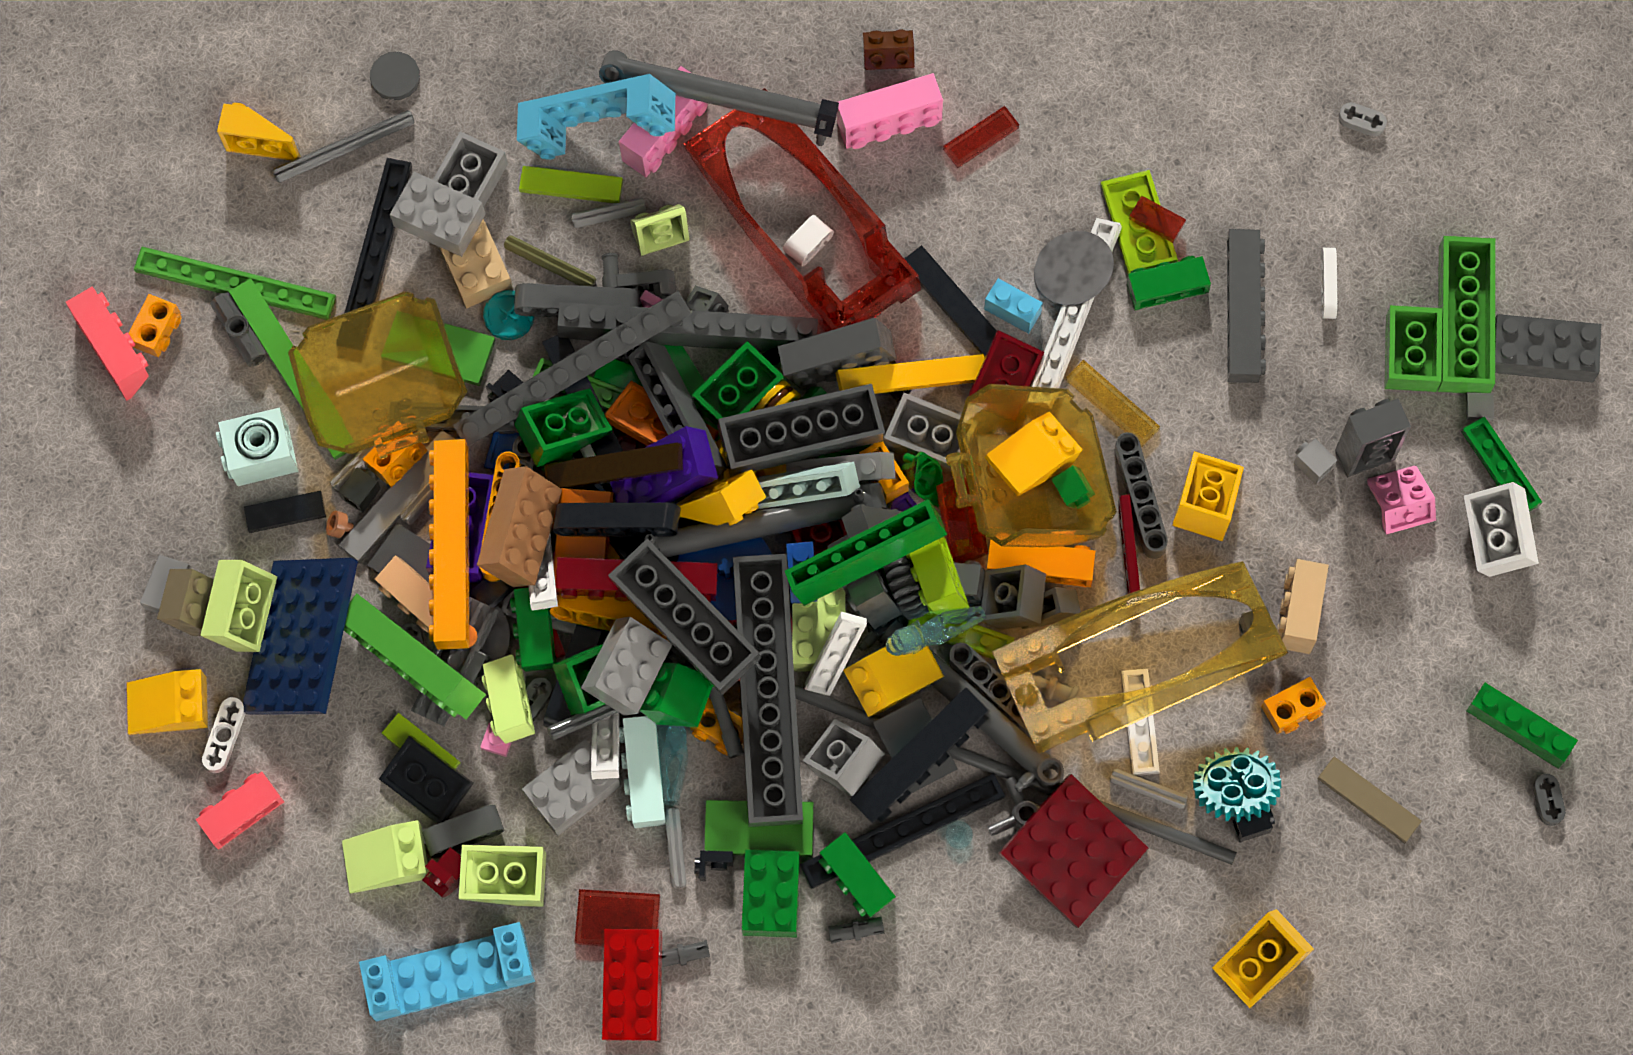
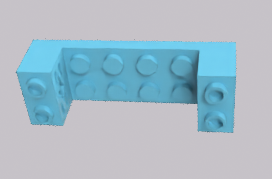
M651 74L520 102L518 103L517 141L526 146L527 149L538 154L542 159H554L555 156L565 154L566 127H575L583 122H597L599 119L606 117L616 118L625 113L627 118L646 130L650 135L663 136L667 132L675 131L676 93Z
M520 922L493 928L494 935L391 961L386 955L360 961L359 965L370 1016L377 1022L535 982L522 925Z

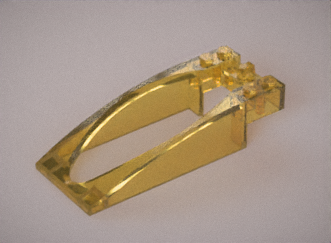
M1241 561L1179 577L1116 598L1056 622L996 649L992 653L1038 754L1086 732H1088L1093 742L1288 654V651L1244 562ZM1180 597L1231 599L1249 606L1253 611L1254 620L1251 627L1224 650L1176 677L1143 689L1105 696L1072 698L1047 709L1032 676V673L1055 663L1060 673H1062L1065 669L1058 652Z

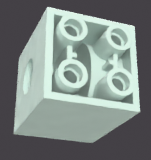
M280 408L218 422L220 431L216 432L218 445L222 447L224 456H221L223 469L227 471L229 479H234L237 486L299 472L289 425Z

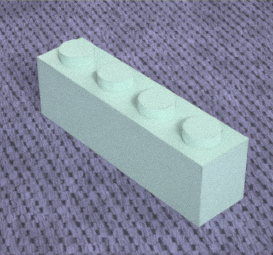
M854 462L760 476L757 480L766 498L758 503V509L848 496L860 488Z
M647 716L623 718V727H619L620 743H625L626 753H621L622 768L628 769V779H624L625 795H630L631 805H626L627 820L633 821L634 828L666 825L657 724Z

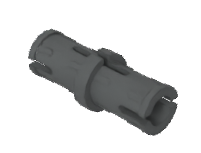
M881 916L861 921L854 919L851 923L828 926L831 944L852 939L860 941L863 937L885 934Z
M707 940L685 946L677 944L676 948L663 950L662 967L679 963L683 966L687 965L688 961L709 958L710 953Z

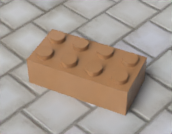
M527 466L504 469L477 566L512 587L535 585L562 489Z

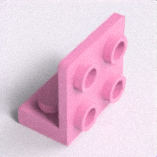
M1411 466L1367 479V484L1381 507L1382 527L1386 535L1436 521L1435 497L1417 466Z

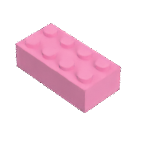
M682 66L678 68L680 71L691 73ZM676 96L675 131L667 132L663 136H652L636 123H633L619 140L622 161L644 177H647L650 172H656L662 163L661 159L666 153L670 154L675 149L677 139L689 132L692 127V121L696 116L700 117L703 115L708 104Z
M934 73L839 101L837 124L846 149L851 147L859 149L871 141L877 140L882 142L888 140L891 135L898 133L905 135L921 126L932 127L937 125L942 120L943 98Z

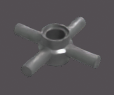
M1015 777L1005 780L1015 803L1012 816L987 826L991 837L1015 826L1020 829L1027 822L1020 819V811L1030 810L1034 814L1043 804L1036 805L1031 801H1025L1022 792H1018L1014 788L1017 784Z

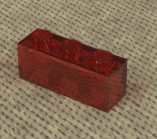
M959 476L936 486L941 520L947 532V535L944 537L953 561L964 563L965 561H973L988 555L977 480Z

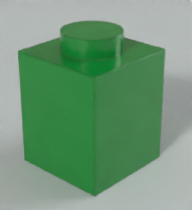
M1074 465L1051 479L1068 507L1082 508L1091 501L1089 498L1095 495L1081 469Z

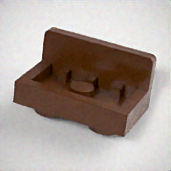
M899 29L885 32L877 30L863 32L865 70L915 67L913 30Z

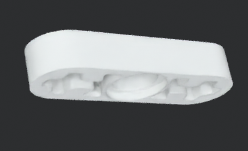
M1322 247L1321 251L1322 319H1336L1337 316L1336 248Z
M230 697L221 703L205 747L202 763L212 773H220L227 767L245 717L244 705L238 698ZM236 704L239 712L233 713L231 722L235 723V726L227 723L230 717L227 708H232ZM221 729L231 730V737L228 741L220 742L217 740V734ZM216 744L220 748H226V751L222 749L219 751L218 757L222 760L221 763H215L212 766L209 758L215 757L217 749L213 745Z

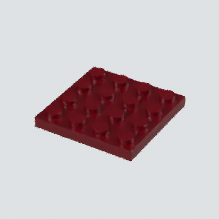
M1069 774L998 854L1074 927L1079 928L1149 848L1072 774Z

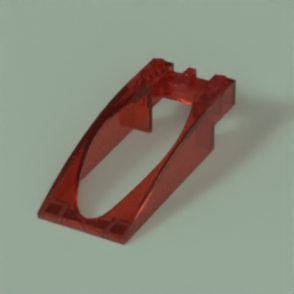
M733 109L683 143L689 156L752 243L811 316L818 318V324L825 332L876 318L881 315V312L897 301L902 304L921 290L919 275L888 241L886 225L797 124ZM739 126L747 127L761 133L794 157L823 184L853 225L864 249L869 268L876 275L874 279L841 301L826 284L822 267L818 266L804 277L744 208L726 155L727 135L733 128Z

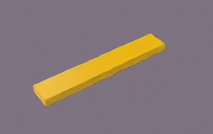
M984 354L837 370L835 374L839 391L872 384L875 394L974 383L984 361Z

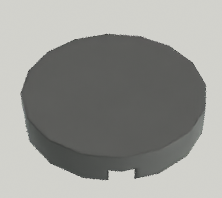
M388 52L381 55L373 63L370 70V81L375 92L382 98L402 100L411 96L418 88L420 70L416 61L408 54Z

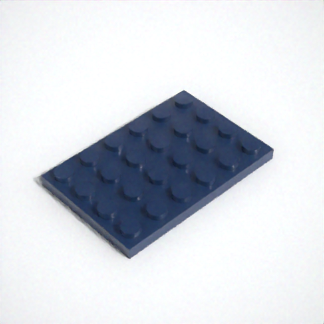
M353 558L273 561L271 574L277 576L260 652H253L243 698L245 714H326L355 579L357 560Z

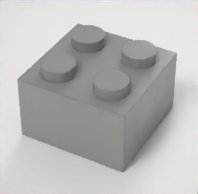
M834 719L804 758L803 762L819 778L853 797L885 754L869 737Z

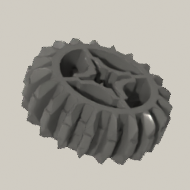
M904 556L884 566L883 570L899 609L908 620L924 616L929 610L927 605H923L918 593L922 588L919 582H915L910 568L914 565L911 558L908 559Z

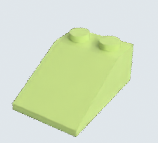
M679 204L663 206L659 211L650 214L641 213L630 220L641 256L690 240L686 211Z
M418 820L390 825L342 840L349 893L420 881L426 876L429 871L425 866L428 863L422 834L423 830Z
M462 845L459 900L512 906L543 907L546 852L544 848Z

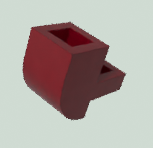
M450 847L438 862L433 859L428 862L425 868L429 872L422 879L424 883L442 898L455 891L460 883L461 856Z

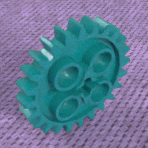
M1235 747L1234 753H1230L1227 748H1224L1223 755L1215 751L1214 759L1205 757V764L1199 763V771L1194 772L1193 790L1195 792V799H1199V806H1205L1206 813L1215 811V818L1220 817L1222 814L1225 815V821H1229L1231 816H1234L1237 822L1240 821L1241 816H1245L1248 821H1251V814H1255L1260 818L1261 810L1270 812V805H1276V797L1281 796L1280 771L1276 770L1275 762L1269 763L1268 756L1260 758L1258 750L1253 754H1249V748H1246L1242 753L1239 752L1238 747Z

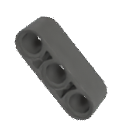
M487 805L425 829L422 834L430 857L438 858L443 856L450 847L457 851L462 849V845H473L504 832V827L496 805Z

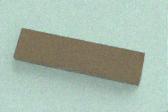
M1335 756L1317 778L1403 843L1408 841L1422 822V820Z

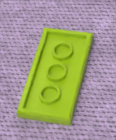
M1150 170L1102 181L1100 186L1111 221L1118 222L1122 226L1117 241L1127 273L1129 274L1137 268H1154L1162 262H1178Z

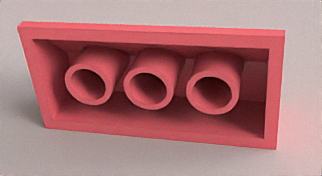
M92 286L66 301V304L76 323L127 401L135 395L149 377L145 369L149 365L141 352L136 355L132 349L136 345L129 333L123 334L119 327L123 324L115 312L110 314L106 307L110 304L102 292L97 294Z

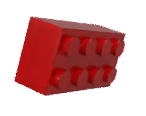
M604 929L602 1040L660 1041L662 931L660 929Z

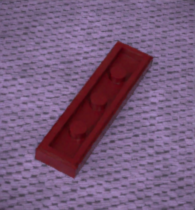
M1129 494L1119 497L1118 512L1128 602L1135 603L1139 602L1141 592Z

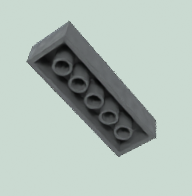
M872 384L718 419L717 426L730 477L751 469L753 472L882 442L885 435Z
M648 538L608 575L611 582L721 695L761 659L759 652Z

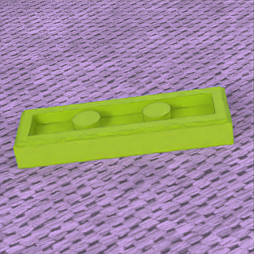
M400 713L394 717L382 732V735L399 749L408 736H413L455 769L460 764L458 759Z

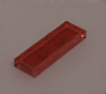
M1003 106L945 144L943 150L955 166L959 168L1019 129L1020 124L1009 110Z

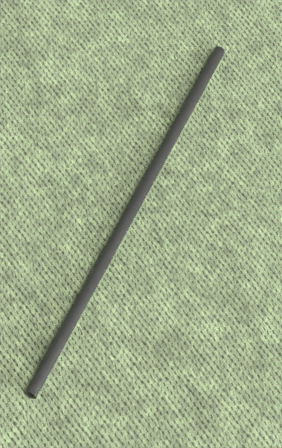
M795 684V697L800 701L874 729L876 728L873 722L882 718L877 715L868 717L864 710L825 695L805 690L804 687ZM956 745L949 750L952 758L989 773H994L1005 779L1015 777L1017 783L1026 773L967 749L957 748ZM1036 778L1027 786L1047 795H1051L1054 791L1042 788ZM1099 800L1123 824L1228 864H1233L1237 853L1235 851Z

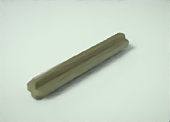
M509 235L504 242L505 249L579 286L594 287L596 283L595 276L512 235Z

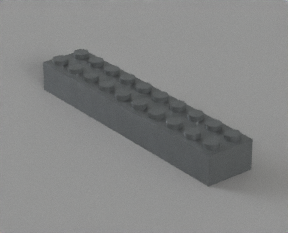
M787 554L733 557L737 631L759 652L761 657L740 678L749 827L803 824L789 586L785 570H787Z

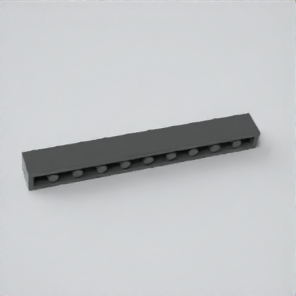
M678 290L458 421L453 426L460 438L465 439L467 445L470 446L517 418L521 408L544 402L690 315L692 312Z
M559 302L558 338L594 341L648 308ZM691 310L692 313L646 341L659 345L738 350L748 341L757 351L775 349L779 352L778 346L817 335L818 318Z

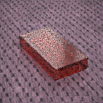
M1144 196L1140 197L1129 215V220L1174 243L1186 223L1185 218Z

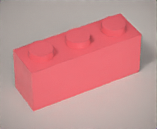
M263 772L259 774L254 773L244 780V785L237 790L232 789L222 796V800L215 806L209 805L199 813L200 816L195 820L213 845L219 850L284 803V800Z

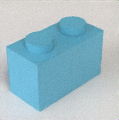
M998 278L985 298L984 310L1029 334L1041 315L1043 302Z

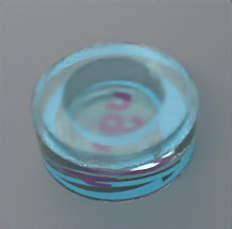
M957 821L949 825L946 830V841L952 848L960 850L970 845L973 832L968 824Z

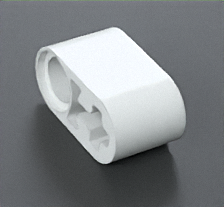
M812 215L786 241L783 251L801 266H805L825 246L824 242H828L832 238L834 231L818 217Z

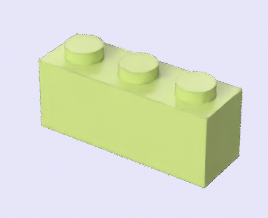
M511 654L483 664L485 675H482V682L485 689L488 690L489 698H486V704L493 715V721L490 724L494 735L499 736L507 744L535 734L521 665H517L516 658Z

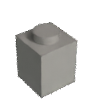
M1315 438L1310 444L1304 442L1296 450L1297 456L1294 464L1317 484L1335 468L1338 460Z

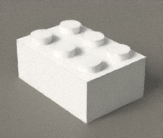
M1511 482L1464 496L1478 572L1491 577L1539 564L1525 488Z

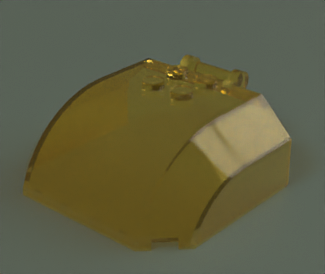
M402 292L311 325L302 333L304 339L298 347L292 346L288 352L305 416L318 446L349 454L375 446L381 460L388 457V454L420 442L422 444L430 442L425 427L451 418L467 393L462 373L436 300L429 297L425 300L414 297L413 293ZM416 430L418 431L417 433L408 435V436H406V437L397 439V440H395V441H392V442H389V443H386V444L383 443V442L392 440V439H394V438L403 436V435H405V434L414 432V431H416Z
M989 384L966 398L956 430L960 453H951L945 457L947 465L951 468L956 489V506L958 508L973 506L978 530L1000 546L1047 548L1094 540L1104 536L1107 530V523L1114 518L1117 512L1093 414L1087 408L1082 410L1072 400L1074 395L1068 389ZM1050 411L1083 449L1072 466L1074 465L1081 469L1095 495L1089 498L1091 501L1082 508L1068 507L1052 482V478L1017 497L984 457L1029 422ZM961 464L964 466L970 495L967 494Z

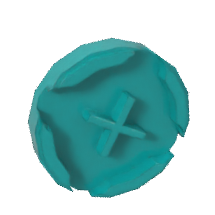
M513 290L496 293L484 307L483 318L486 328L493 336L501 340L521 338L529 332L534 323V316H521L514 312L515 291Z

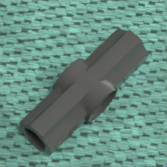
M221 293L214 297L210 305L248 367L257 366L264 362L268 354L230 293ZM244 326L243 331L240 333L233 332L236 327Z

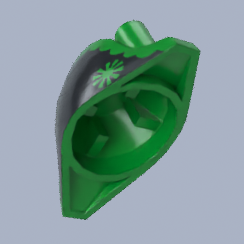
M920 451L916 456L906 453L903 456V462L905 463L902 465L901 471L909 482L910 490L923 500L929 499L931 504L938 508L943 501V471L941 465L924 452Z

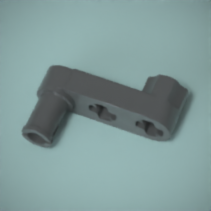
M616 253L602 255L603 287L631 288L640 292L645 290L653 291L654 295L661 299H665L677 292L675 273L672 270L662 269L619 274L618 255Z

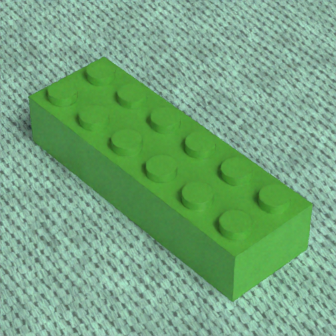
M1443 236L1439 245L1438 308H1442V379L1438 392L1491 393L1495 385L1496 238Z
M356 593L349 602L344 631L356 639L362 646L375 654L381 661L395 670L396 673L409 681L416 689L429 697L431 701L455 718L459 714L464 719L470 716L486 694L359 594Z

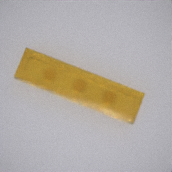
M1084 359L1066 377V381L1125 433L1130 432L1136 435L1141 447L1160 430V426Z

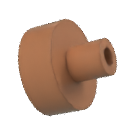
M335 510L329 516L326 532L329 536L341 538L345 532L350 533L354 525L348 522L346 513Z

